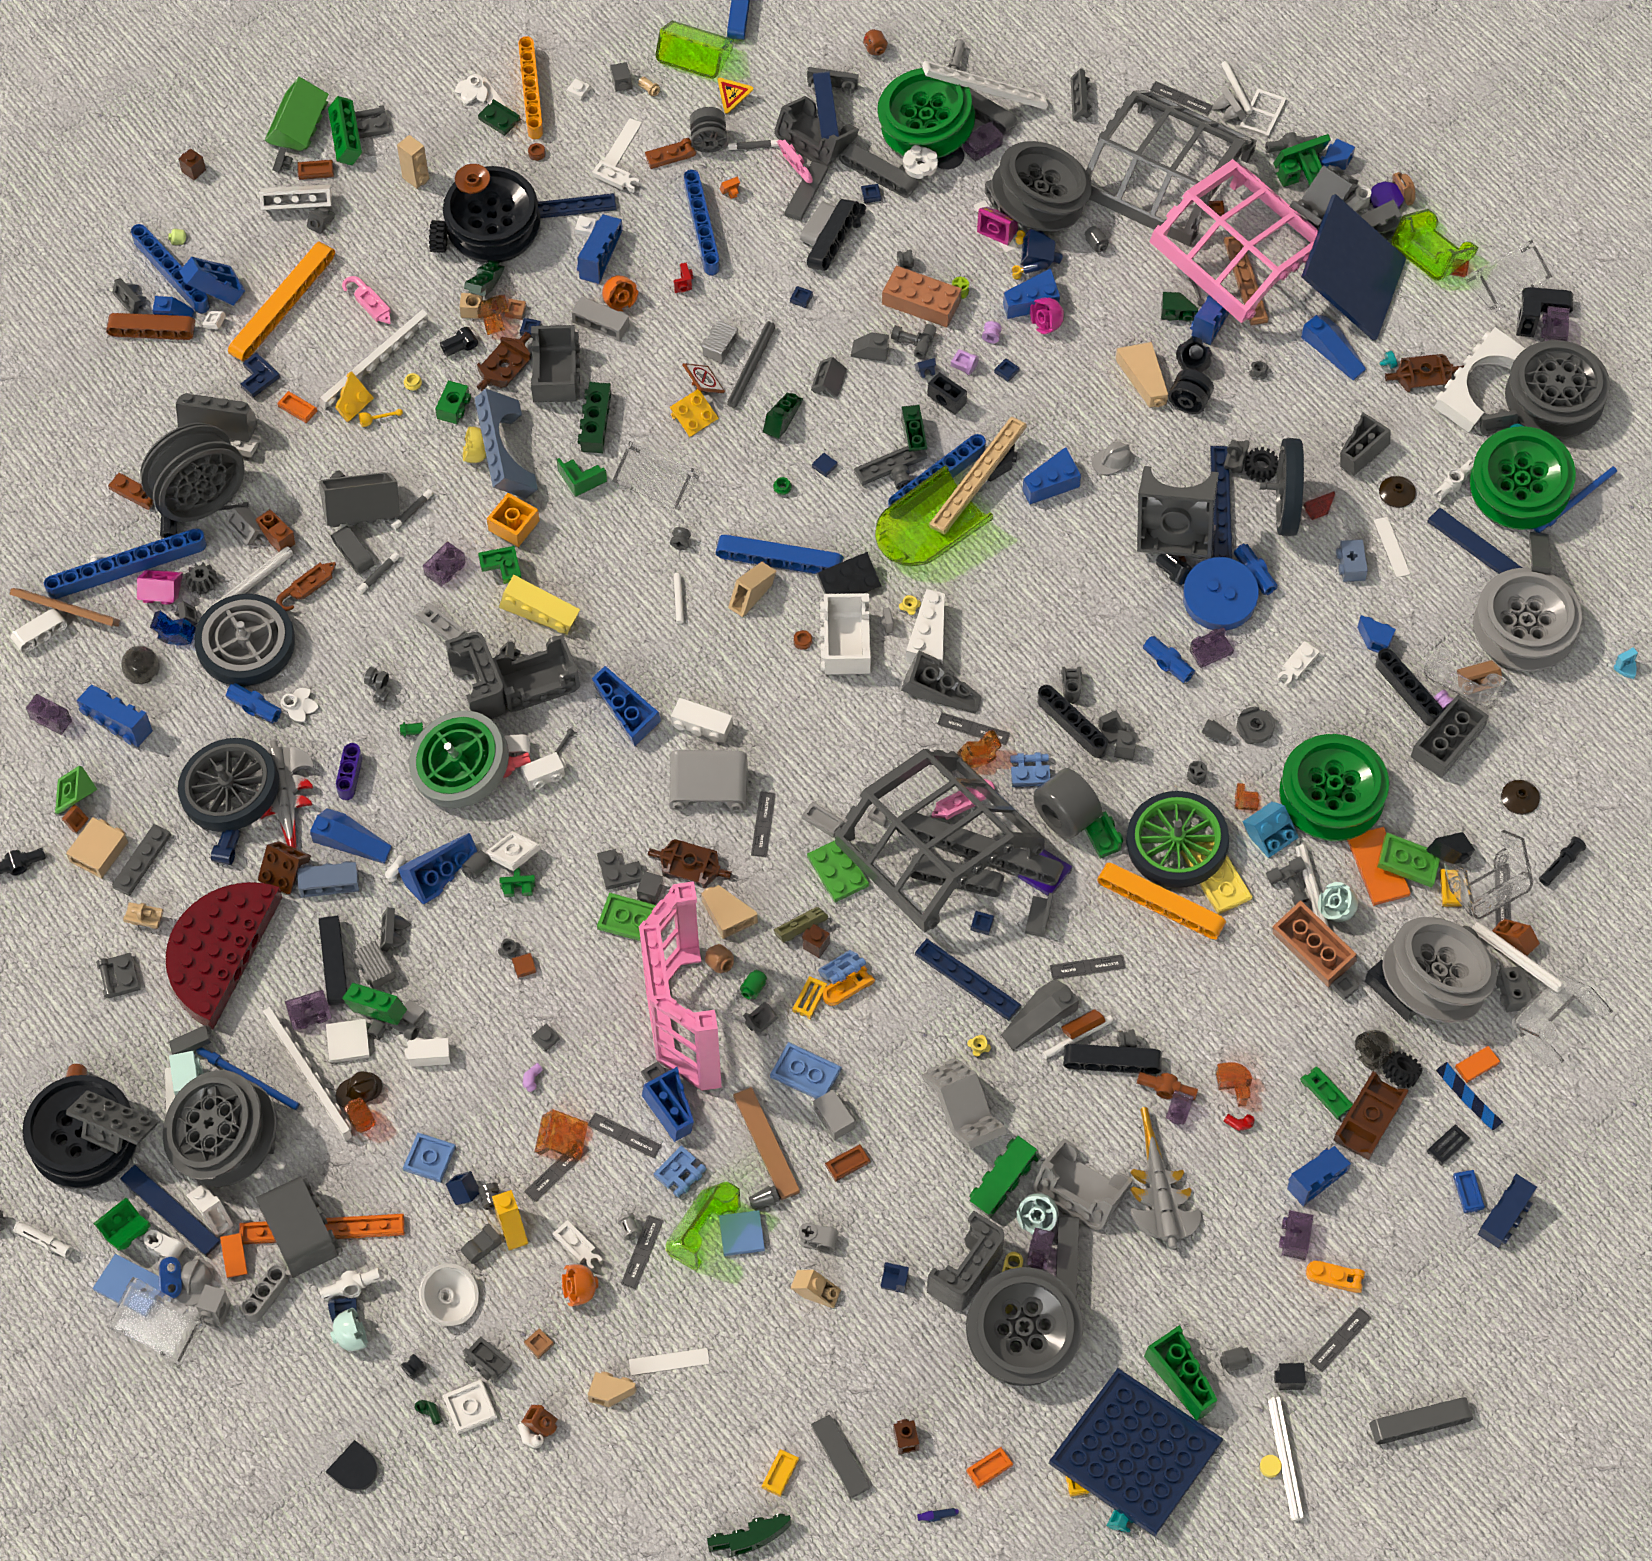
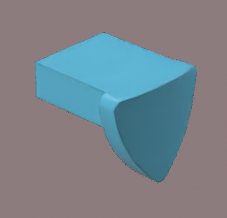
M1634 647L1618 655L1613 667L1619 674L1631 679L1635 678L1637 671L1635 660L1638 652Z

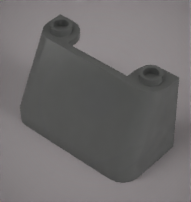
M806 96L782 106L774 131L775 136L779 140H786L789 145L792 144L797 152L811 161L826 166L830 165L857 137L859 129L851 124H846L842 127L841 131H838L839 137L831 135L829 139L822 138L819 118L815 116L816 104Z

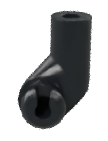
M860 203V212L853 223L854 228L861 226L860 219L866 213V206Z

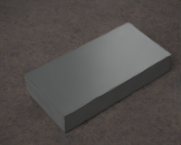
M204 1025L170 1040L171 1053L174 1055L194 1051L210 1044L211 1039L207 1026Z

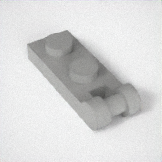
M427 603L424 606V610L419 611L415 615L420 623H424L446 641L466 634L465 629L431 603Z

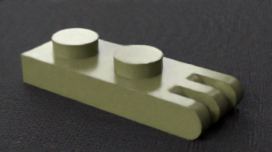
M815 907L773 930L776 937L784 943L805 932L807 928L810 929L813 924L818 925L828 919V915L821 908Z

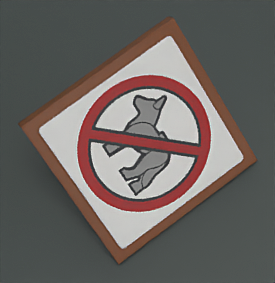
M683 363L682 366L693 381L692 386H696L701 392L725 393V390L709 366Z

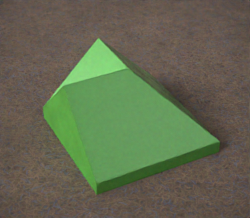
M82 766L76 767L58 779L56 814H60L98 790Z

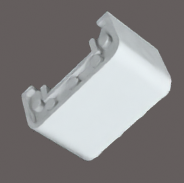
M869 593L824 594V601H820V622H824V627H820L821 638H824V643H821V671H825V674H870Z

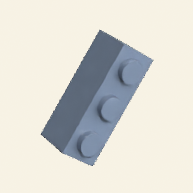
M345 861L341 864L326 863L322 866L307 865L299 868L298 889L301 898L359 892V876L356 862Z

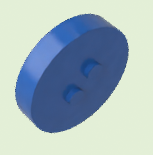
M1226 557L1209 558L1198 563L1187 575L1183 589V603L1189 616L1199 625L1216 631L1232 630L1243 625L1253 615L1259 595L1258 584L1253 573L1239 561Z

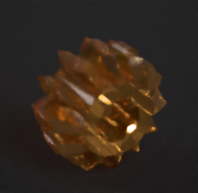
M353 1099L345 1105L344 1110L357 1132L368 1131L375 1125L374 1117L363 1099Z

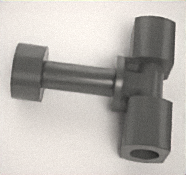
M926 324L923 333L918 332L917 335L902 331V327L895 325L892 330L891 339L899 341L900 338L915 342L914 356L918 359H924L928 352V343L933 341L936 334V326Z
M1301 856L1289 861V865L1281 869L1276 867L1266 872L1271 885L1281 880L1283 883L1288 882L1294 894L1292 898L1294 905L1300 901L1304 904L1309 901L1306 892L1301 893L1295 881L1296 873L1306 869Z
M374 1020L367 1032L370 1037L380 1040L385 1030L390 1031L394 1028L403 1032L406 1039L414 1040L417 1038L420 1028L412 1023L408 1026L400 1022L398 1025H394L381 1020Z

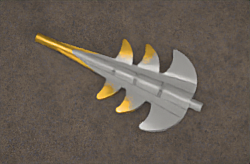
M1143 1107L1140 1111L1144 1125L1148 1171L1132 1169L1130 1173L1137 1181L1149 1185L1150 1188L1140 1189L1133 1186L1130 1191L1140 1203L1152 1207V1210L1142 1211L1132 1208L1130 1212L1134 1222L1141 1231L1148 1236L1168 1242L1169 1249H1176L1177 1239L1187 1238L1198 1229L1201 1222V1211L1197 1209L1188 1212L1178 1209L1179 1206L1188 1200L1192 1189L1177 1190L1171 1187V1185H1174L1182 1178L1184 1170L1167 1171L1165 1169L1152 1128L1149 1110L1147 1107Z

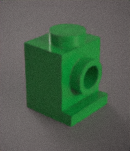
M1288 159L1280 164L1276 175L1282 186L1286 187L1299 183L1302 169L1296 159Z

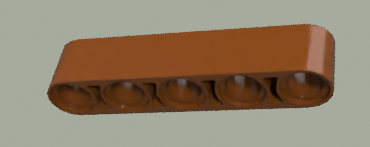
M111 313L108 318L106 332L113 337L190 340L193 338L196 321L190 316Z

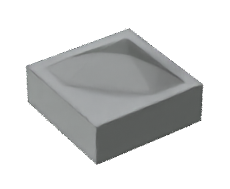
M889 607L883 608L881 619L886 634L893 633L894 626Z

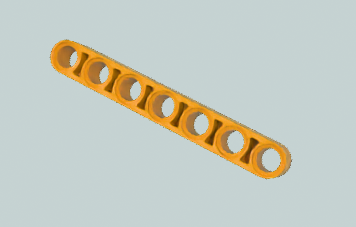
M524 36L519 39L518 45L527 132L531 139H539L543 136L534 41L531 37Z
M1106 863L1097 878V882L1101 886L1210 939L1216 940L1226 924V920L1222 916L1113 863Z

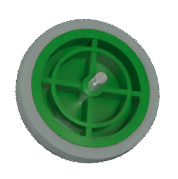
M455 711L445 714L426 726L414 742L409 759L411 778L419 792L436 805L446 808L470 806L487 797L501 782L508 766V744L500 728L483 714L474 711Z

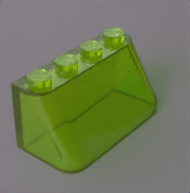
M672 20L660 29L655 55L658 62L714 79L722 71L733 50L735 40Z

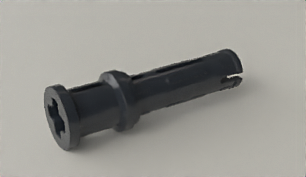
M1573 836L1571 843L1561 849L1560 856L1539 877V881L1544 886H1549L1569 863L1574 862L1576 856L1586 849L1584 841L1579 837Z

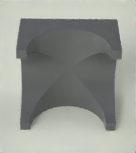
M1144 466L1138 493L1137 552L1211 558L1216 534L1214 511L1219 472H1211L1210 476L1201 484L1180 488L1161 483L1153 476L1152 467Z

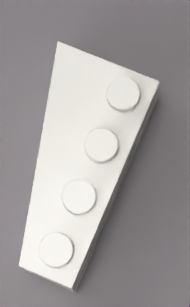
M926 589L906 650L907 663L912 664L917 652L920 650L937 658L942 665L945 593Z

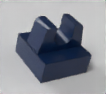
M935 358L914 364L921 378L926 377V370L930 371L931 376L935 375Z

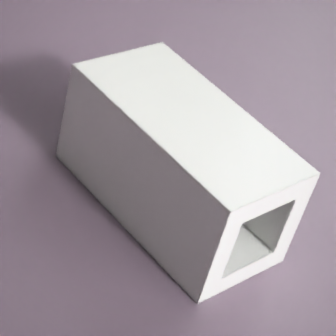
M557 752L521 766L522 776L529 790L540 789L552 781H559L562 777H565L564 769L567 768L564 759L559 758Z
M435 1037L433 1039L416 1038L408 1041V1048H405V1060H409L410 1067L451 1064L449 1039Z

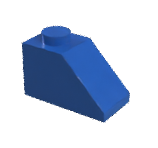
M155 296L152 311L154 315L190 316L193 318L194 308L174 297Z

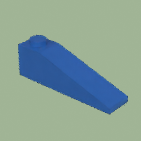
M1315 315L1304 324L1301 338L1350 379L1355 380L1366 370L1340 327L1330 318L1324 315Z
M328 808L317 815L310 830L313 843L385 864L392 848L390 844L345 813Z
M467 833L399 867L398 871L410 892L422 904H426L443 892L445 885L454 879V875L462 867V864L477 852V848L471 834Z

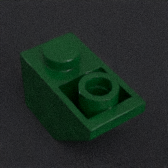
M1163 292L1161 301L1162 320L1194 321L1198 307L1180 292Z

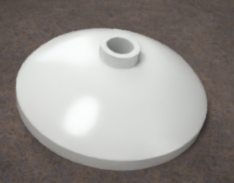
M446 1263L435 1266L426 1273L421 1281L419 1288L421 1307L425 1314L439 1325L455 1326L467 1321L475 1312L478 1304L479 1292L476 1281L469 1271L459 1265ZM442 1293L446 1295L445 1300L441 1298Z

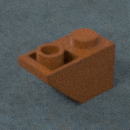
M271 509L256 518V522L265 537L278 552L286 546L291 548L295 545L293 531Z
M1504 919L1492 930L1526 956L1540 944L1531 925Z

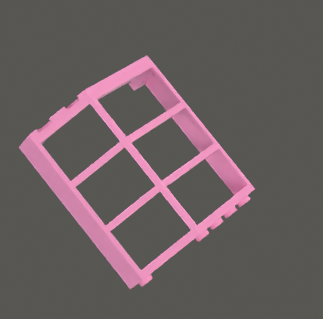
M1232 159L1187 190L1182 196L1183 200L1178 206L1174 205L1166 215L1167 220L1161 226L1158 225L1154 229L1149 241L1240 323H1243L1245 320H1250L1254 317L1258 303L1275 283L1285 280L1289 273L1296 272L1303 263L1306 264L1318 229L1297 211L1290 208L1288 203L1250 170ZM1231 176H1234L1230 184L1234 191L1240 186L1245 185L1254 194L1220 217L1199 198ZM1259 198L1282 219L1251 241H1247L1226 220ZM1195 202L1216 222L1187 255L1167 238V234L1172 224L1182 212ZM1288 223L1307 239L1310 244L1277 267L1254 246ZM1221 225L1240 241L1244 247L1215 280L1192 259ZM1250 250L1273 272L1247 303L1243 305L1220 284Z
M693 881L674 884L664 899L660 900L650 916L640 924L639 932L656 1060L670 1070L678 1066L679 1076L703 1091L722 1088L715 1010L694 1013L689 1009H685L676 1000L671 998L668 983L682 965L701 962L696 911L697 897ZM674 918L675 929L662 944L661 932ZM676 937L677 948L665 961L664 950ZM671 1019L695 1034V1045L672 1030ZM673 1038L696 1052L697 1063L675 1049Z

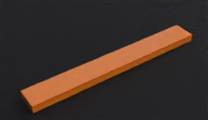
M404 1214L326 1218L328 1224L325 1227L327 1231L332 1230L335 1239L404 1235ZM266 1221L239 1223V1233L242 1234L243 1245L276 1243Z

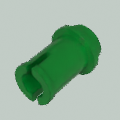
M403 722V724H400V736L404 735L406 737V735L420 734L423 731L422 722L411 724Z

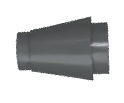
M1208 719L1202 730L1205 737L1226 743L1231 735L1230 731L1214 719L1213 721Z
M775 1185L772 1187L767 1186L751 1197H748L752 1209L776 1205V1202L780 1201Z

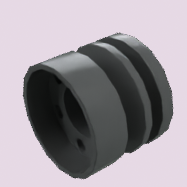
M702 107L692 112L690 115V130L693 148L704 153L723 149L727 144L724 112L715 107Z

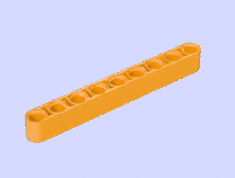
M317 242L230 343L228 354L243 362L251 357L330 264L335 256V249L322 242Z

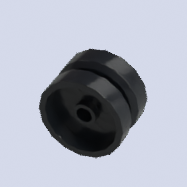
M1183 369L1178 373L1168 393V398L1178 410L1188 414H1200L1204 411L1213 393L1214 385L1205 374L1197 370Z

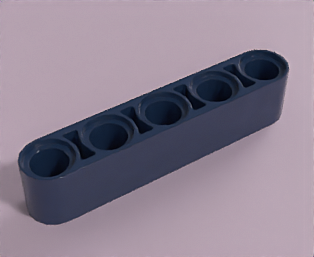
M830 71L813 73L821 137L829 139L831 135L839 137Z

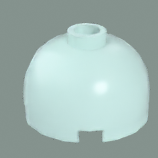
M1334 882L1327 885L1324 893L1321 892L1319 895V912L1333 922H1344L1352 918L1358 909V898L1354 890L1342 882Z
M1034 1193L1025 1197L1017 1209V1221L1020 1227L1032 1235L1049 1233L1056 1225L1058 1219V1207L1055 1201L1042 1193Z
M353 1307L341 1312L335 1318L333 1331L330 1332L334 1344L338 1343L341 1348L347 1351H357L368 1346L366 1344L368 1339L363 1323L356 1319L359 1315Z

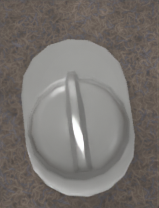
M1113 442L1106 449L1095 454L1092 459V467L1101 475H1110L1131 466L1134 456L1128 444Z
M196 1259L187 1262L182 1267V1290L179 1296L176 1297L179 1303L186 1306L198 1303L205 1284L210 1285L213 1279L214 1271L209 1262Z

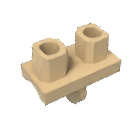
M129 902L123 921L158 929L164 911L161 908L147 906L146 903L136 904Z

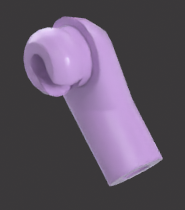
M538 1063L523 1075L522 1085L528 1092L536 1089L535 1077L543 1071Z

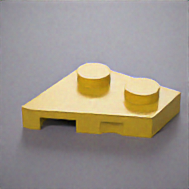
M352 371L346 376L345 386L342 387L340 399L335 407L346 422H349L374 399Z

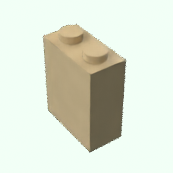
M92 817L66 854L69 862L102 879L128 844L126 833L118 827H111L103 819L97 820Z

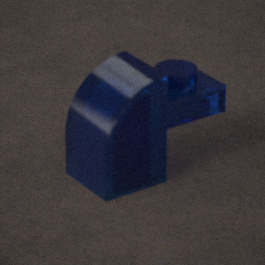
M161 610L155 611L150 628L158 633L157 638L159 640L179 646L191 644L196 627L186 619L172 620Z

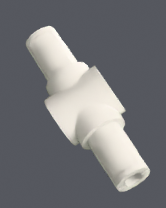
M1469 459L1461 468L1451 469L1442 485L1432 493L1433 497L1437 498V501H1441L1449 492L1459 491L1462 483L1471 473L1474 462L1472 463V460Z
M379 1268L362 1274L351 1270L346 1271L335 1284L319 1289L321 1298H323V1301L340 1295L347 1298H356L360 1295L361 1289L366 1288L369 1284L383 1280Z

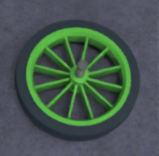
M1169 791L1147 799L1136 809L1128 825L1126 843L1133 865L1144 877L1162 886L1184 888L1208 880L1220 869L1229 848V832L1224 816L1212 802L1195 793ZM1175 810L1176 822L1174 828L1162 812ZM1178 810L1191 812L1183 827L1182 822L1178 821ZM1195 814L1205 820L1186 831ZM1158 815L1168 831L1149 821ZM1210 826L1213 835H1193ZM1144 827H1145V828H1147V829H1149V830H1151V831H1153V832H1156V833H1158V834H1160V835H1162V836H1141V835H1142L1143 829H1144ZM1193 842H1214V846L1210 851ZM1163 843L1148 852H1145L1142 844ZM1169 848L1160 864L1151 859L1154 855ZM1188 848L1207 857L1198 864ZM1182 850L1193 864L1192 867L1180 869V852ZM1173 851L1177 852L1178 869L1164 867Z

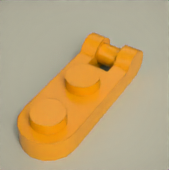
M862 966L860 971L846 976L844 981H838L835 984L831 983L824 988L823 1000L827 1005H838L865 987L871 986L875 979L867 973V968ZM861 976L862 980L858 981L857 977Z
M1312 1261L1306 1268V1276L1314 1283L1361 1293L1363 1287L1361 1281L1365 1277V1271L1322 1261ZM1347 1277L1353 1278V1282H1347Z

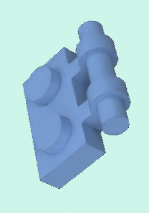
M1035 752L1032 755H1024V753L1010 755V763H1018L1017 767H1011L1012 787L1041 786L1049 780V765L1041 764V762L1049 761V755L1041 754V752ZM1024 762H1035V766H1024Z
M849 950L818 969L821 977L835 984L838 981H844L846 976L851 973L860 971L861 967L866 965V961L863 957L860 958L857 953Z
M680 1146L653 1174L668 1189L675 1184L678 1188L673 1194L679 1198L683 1193L686 1194L690 1190V1186L696 1180L699 1181L703 1177L702 1174L707 1169L703 1164L695 1168L693 1164L696 1162V1158L683 1146ZM687 1171L690 1175L683 1181L680 1177Z

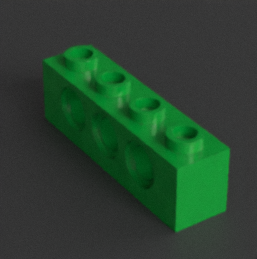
M337 96L328 107L337 162L352 166L362 154L353 100Z

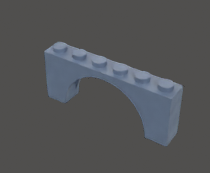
M484 389L475 397V403L493 488L527 499L538 490L535 474L525 470L513 460L505 449L499 433L500 423L512 424L522 416L520 402L509 396Z

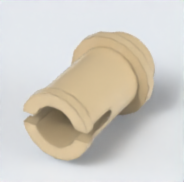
M645 76L639 80L638 85L645 89L650 96L658 95L660 88L657 83L651 82Z

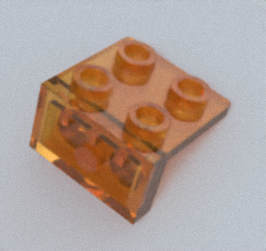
M552 1109L542 1115L534 1153L542 1155L551 1150L579 1160L583 1150L588 1122Z

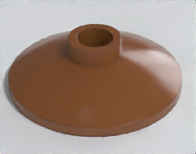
M467 164L461 167L455 174L457 188L468 194L483 191L490 182L488 170L479 164Z

